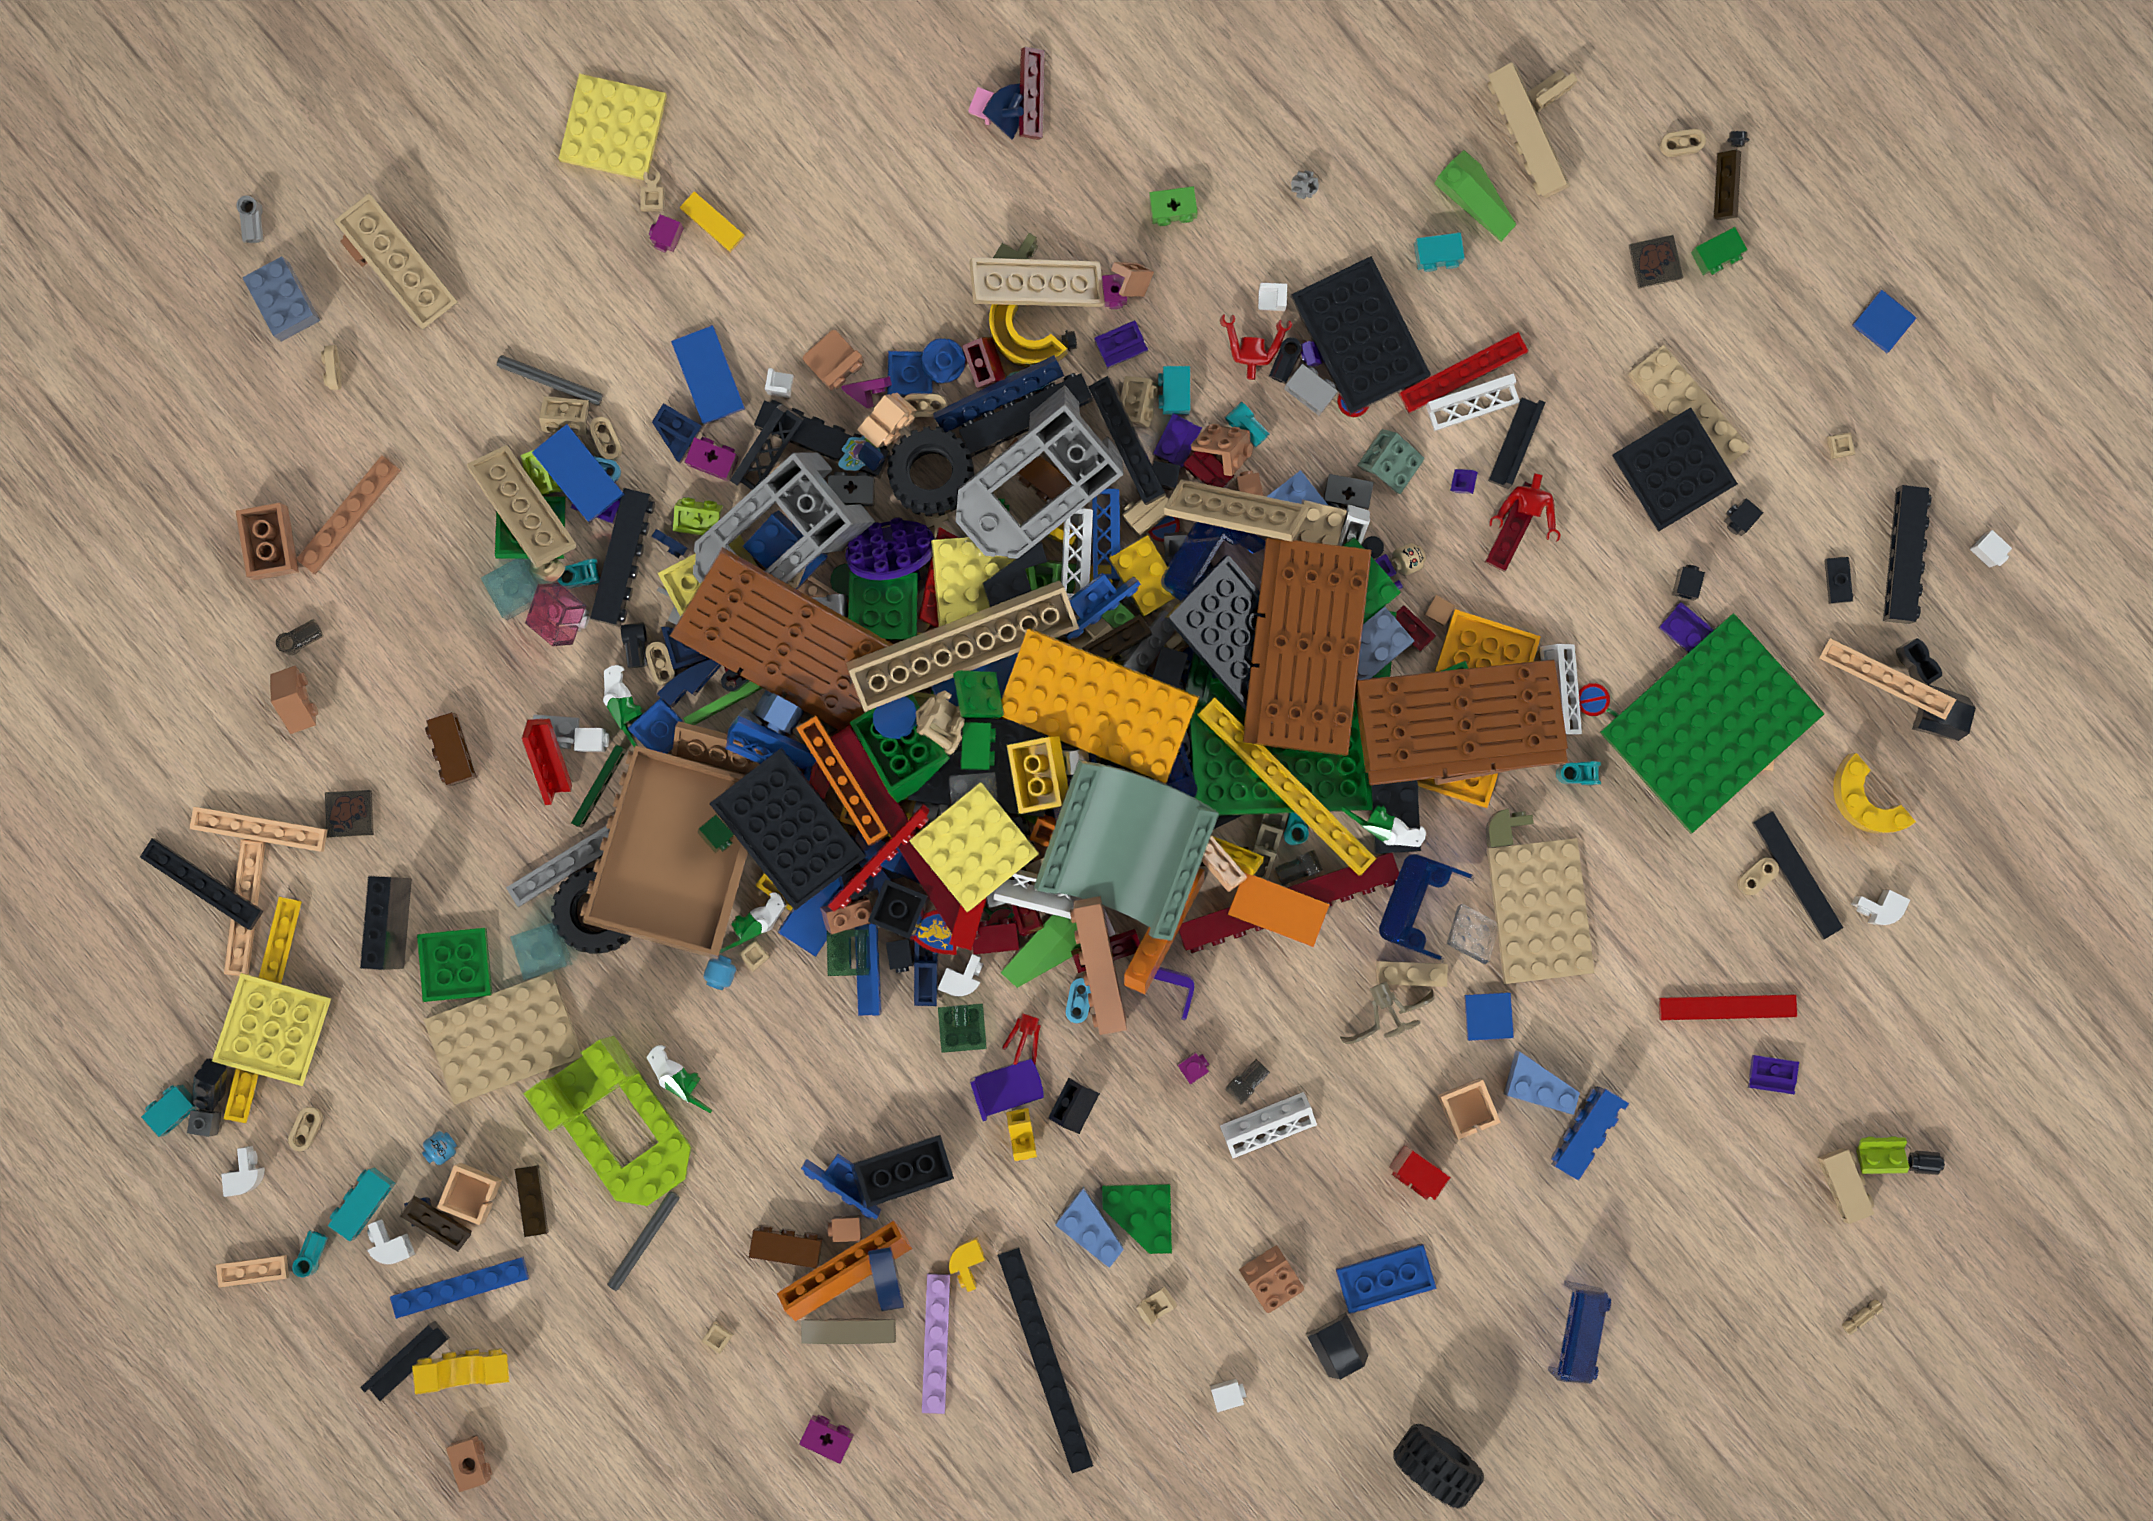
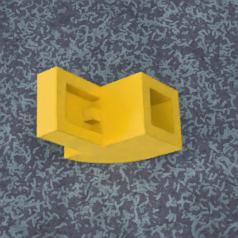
M1029 1108L1006 1112L1014 1161L1037 1157Z
M978 1237L959 1244L953 1251L949 1261L950 1274L960 1272L957 1275L961 1288L966 1287L967 1292L977 1288L970 1266L985 1261V1255Z

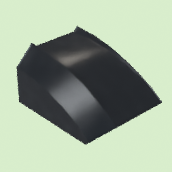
M1927 685L1956 699L1946 720L1918 707L1912 730L1955 741H1960L1970 734L1976 709L1970 698L1943 688Z
M1346 1312L1318 1329H1313L1306 1333L1328 1377L1341 1380L1365 1367L1368 1353Z

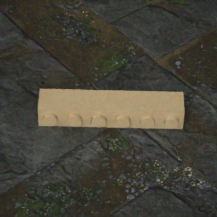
M1511 62L1489 74L1490 82L1487 83L1491 93L1493 95L1496 94L1499 102L1496 103L1500 113L1502 115L1505 114L1508 122L1505 123L1509 133L1511 135L1514 134L1518 141L1515 143V147L1520 155L1524 154L1527 161L1524 163V166L1529 175L1533 174L1536 181L1533 183V186L1538 196L1542 194L1544 198H1548L1570 187L1516 65Z

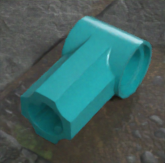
M1240 402L1225 416V420L1231 427L1250 431V441L1255 448L1270 435L1262 424L1254 418L1253 412L1243 402Z
M1289 813L1287 828L1284 830L1283 838L1290 845L1304 843L1309 837L1308 825L1296 813ZM1294 828L1300 833L1298 840H1295L1292 836Z
M308 1231L299 1256L292 1265L293 1273L296 1276L303 1278L317 1272L318 1262L329 1237L319 1232ZM304 1260L310 1265L308 1272H304L301 1268Z

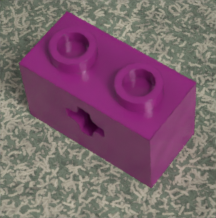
M703 436L701 440L694 437L685 459L686 465L729 482L739 459L738 455L734 453L735 449L726 445H722V448L713 445V440ZM715 453L717 460L710 461L708 456H713Z
M813 1415L799 1445L841 1464L854 1434L850 1433L851 1430L843 1425H838L837 1427L829 1423L830 1420L825 1416L818 1415L816 1417ZM830 1433V1440L825 1442V1435Z

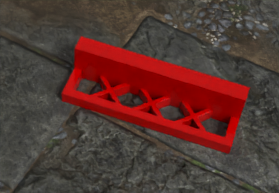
M550 719L527 720L522 741L544 804L552 805L555 793L571 792L573 785Z

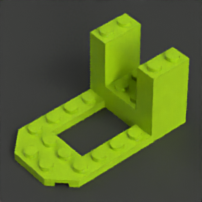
M616 1037L602 1038L582 1051V1056L555 1076L541 1080L523 1094L549 1132L563 1126L565 1127L615 1201L649 1206L686 1179L692 1147ZM619 1087H621L659 1142L625 1167L620 1165L584 1113Z

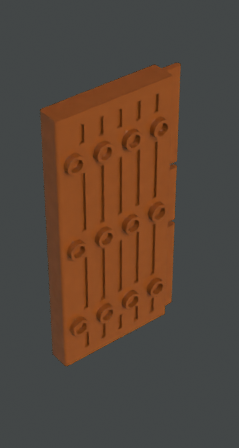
M1266 538L1258 613L1265 614V618L1257 617L1252 663L1259 664V668L1251 667L1242 742L1319 753L1348 755L1372 550Z
M723 547L720 549L670 634L672 638L737 673L739 668H742L743 671L740 673L742 677L780 697L783 692L787 693L784 698L785 700L798 706L810 715L818 717L819 720L839 731L849 725L853 730L850 722L865 713L846 663L894 645Z
M1554 659L1356 681L1355 700L1366 773H1368L1370 785L1440 778L1444 776L1443 769H1446V775L1449 777L1491 772V764H1494L1495 771L1568 763L1566 753L1568 744Z

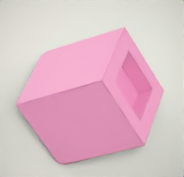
M977 87L968 111L970 114L985 119V124L990 125L991 120L982 112L994 93Z

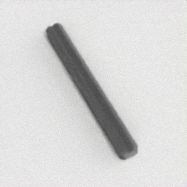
M500 355L498 358L497 366L499 368L582 400H589L590 403L600 405L603 395L597 391L506 356Z
M670 1191L609 1280L607 1285L612 1290L617 1291L679 1201L680 1197L676 1193Z

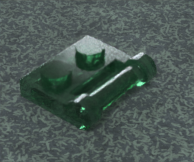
M844 930L834 934L827 931V976L869 975L866 959V936H868V930ZM851 937H857L858 968L852 969Z

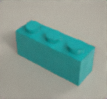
M375 1167L368 1169V1171L365 1169L357 1178L358 1185L355 1189L351 1188L343 1198L345 1202L342 1207H337L330 1215L332 1220L328 1226L349 1242L359 1236L396 1184Z

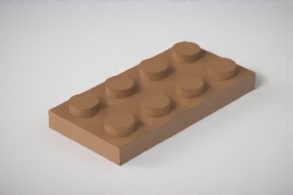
M680 721L677 722L672 756L743 776L759 765V763L727 750L728 734ZM734 739V744L743 747L740 741ZM754 749L757 754L764 756L760 750Z

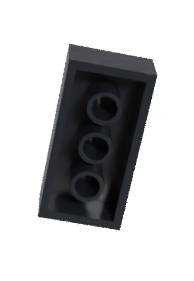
M1418 780L1371 785L1372 812L1377 805L1380 807L1384 806L1388 815L1400 819L1408 828L1420 829ZM1373 835L1375 854L1421 851V845L1420 847L1387 845Z
M936 1135L850 1164L863 1208H869L954 1179L941 1135Z

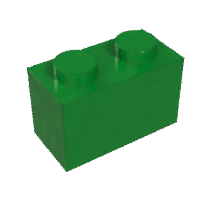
M1733 227L1695 247L1691 254L1704 276L1708 273H1711V275L1717 274L1724 269L1723 265L1729 262L1731 265L1738 263L1744 259L1742 255L1748 249L1736 227Z
M964 722L961 769L990 770V765H994L995 752L990 750L991 742H995L996 729L991 728V723Z

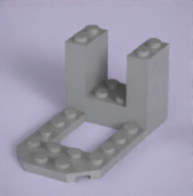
M1064 385L1030 413L1029 432L959 487L956 523L985 556H1006L1018 559L1124 474L1123 459L1118 448L1109 437L1101 441L1081 418L1079 401ZM1045 451L1072 485L1020 525L992 492Z
M793 453L695 542L694 552H696L695 565H693V575L701 583L722 547L736 554L729 544L775 502L803 534V537L765 570V572L785 583H789L821 553L843 551L850 541L860 536L875 521L861 504L845 505L823 479L832 471V468L819 453Z

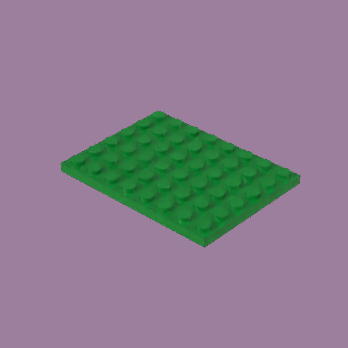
M1732 613L1605 726L1600 733L1685 829L1692 834L1817 722L1824 713L1735 613Z
M1212 678L1206 705L1213 698H1216L1244 726L1246 711L1218 678ZM1355 699L1348 755L1264 746L1329 812H1343V807L1350 811L1372 810L1371 785L1369 784L1368 773H1366ZM1196 705L1189 723L1193 798L1211 807L1219 815L1295 813L1198 716L1204 707Z

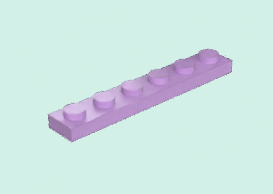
M927 1274L922 1413L945 1414L950 1274Z

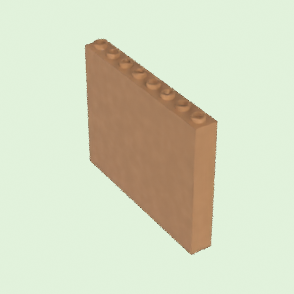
M635 745L634 751L628 752L626 764H629L627 773H622L619 785L623 786L621 794L616 793L613 807H616L615 815L609 816L606 828L610 829L608 838L603 837L600 850L604 852L602 858H597L593 870V872L597 873L595 881L590 880L587 894H590V899L588 903H583L580 916H584L583 923L718 959L748 852L734 835L731 840L733 844L724 852L719 850L715 853L698 834V829L715 814L718 816L709 803L744 776Z

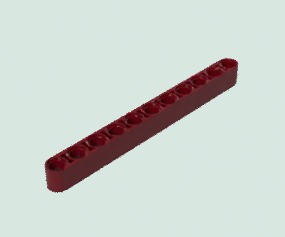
M849 725L831 736L830 739L892 837L909 819L899 803L887 791L863 745ZM914 829L911 833L915 836L917 832ZM910 841L905 845L901 843L898 846L900 852L952 934L961 904ZM978 930L976 933L975 940L981 937Z

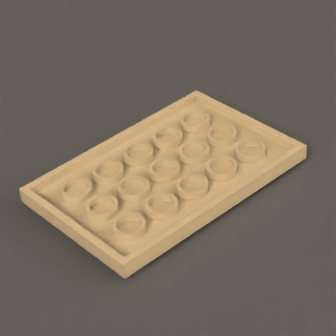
M1577 838L1487 849L1504 984L1595 973Z
M554 972L544 974L493 993L491 996H485L424 1019L454 1105L574 1061L582 1056V1050Z

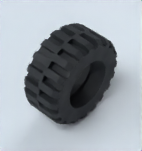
M924 426V431L918 432L917 428L911 430L910 436L907 437L904 434L900 438L901 443L893 446V454L889 455L888 458L889 467L887 468V475L895 497L901 501L902 506L906 509L910 508L913 513L918 515L921 512L925 513L926 517H932V513H938L939 516L945 515L946 510L950 509L952 512L957 509L958 489L975 475L971 453L966 448L965 442L961 438L957 439L955 433L950 430L946 433L942 427L936 426L935 430H931L930 426ZM927 454L942 455L949 460L952 466V475L947 483L931 490L917 487L910 478V469L913 463L918 458Z
M594 867L580 869L579 872L570 874L566 881H562L559 885V891L555 892L553 899H555L554 905H551V912H554L553 926H557L559 937H563L566 940L565 943L570 947L573 946L577 951L589 954L615 951L623 944H627L631 940V936L608 929L601 932H593L584 928L578 920V902L581 896L587 892L590 880L595 881L597 875L596 872H593Z
M1424 1424L1412 1425L1393 1451V1459L1404 1474L1432 1497L1437 1498L1444 1504H1448L1452 1508L1460 1509L1465 1507L1484 1481L1482 1469L1478 1467V1464L1467 1453L1462 1451L1460 1447L1452 1443L1447 1437L1445 1438L1441 1433L1434 1431Z

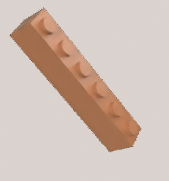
M1101 896L1073 901V909L1070 910L1072 923L1077 924L1078 930L1074 931L1076 944H1081L1082 951L1079 952V959L1081 965L1086 967V972L1083 973L1085 986H1090L1091 993H1088L1089 1006H1094L1095 1014H1092L1094 1028H1099L1100 1035L1127 1030V1021Z

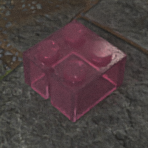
M559 583L538 584L525 624L552 647L573 645L579 627L577 625H559L581 623L586 605Z

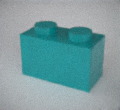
M1461 232L1416 238L1414 242L1417 270L1424 269V272H1432L1437 270V267L1446 266V269H1454L1459 267V264H1462L1465 259Z
M1163 366V373H1158V386H1163V395H1158V408H1163V415H1190V366Z
M171 1085L162 1093L163 1097L158 1102L155 1100L145 1108L147 1112L141 1118L158 1137L169 1134L190 1115L191 1110L197 1109L192 1102V1094L184 1085L175 1087Z

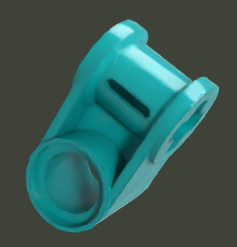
M588 559L565 566L563 574L557 579L558 583L566 589L599 583L601 577L598 575L597 559ZM565 573H573L571 582L564 583L562 581Z
M1601 762L1563 764L1556 770V777L1562 784L1601 785L1599 780V766H1601ZM1567 767L1573 771V777L1570 780L1564 776V770Z

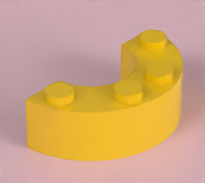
M991 304L989 324L994 344L1000 353L1012 363L1028 368L1055 355L1059 362L1068 354L1067 348L1052 334L1036 341L1020 336L1013 327V318L1018 311V305Z
M1857 753L1848 754L1843 759L1834 777L1833 792L1839 811L1849 823L1869 833L1897 832L1916 823L1902 805H1894L1884 810L1871 804L1864 792L1865 778L1871 769Z
M478 1348L465 1350V1354L456 1355L455 1351L442 1353L441 1358L432 1359L428 1357L417 1359L418 1363L412 1366L415 1395L438 1392L445 1388L460 1385H491L510 1382L507 1353L502 1352V1348L490 1349L488 1352H479Z

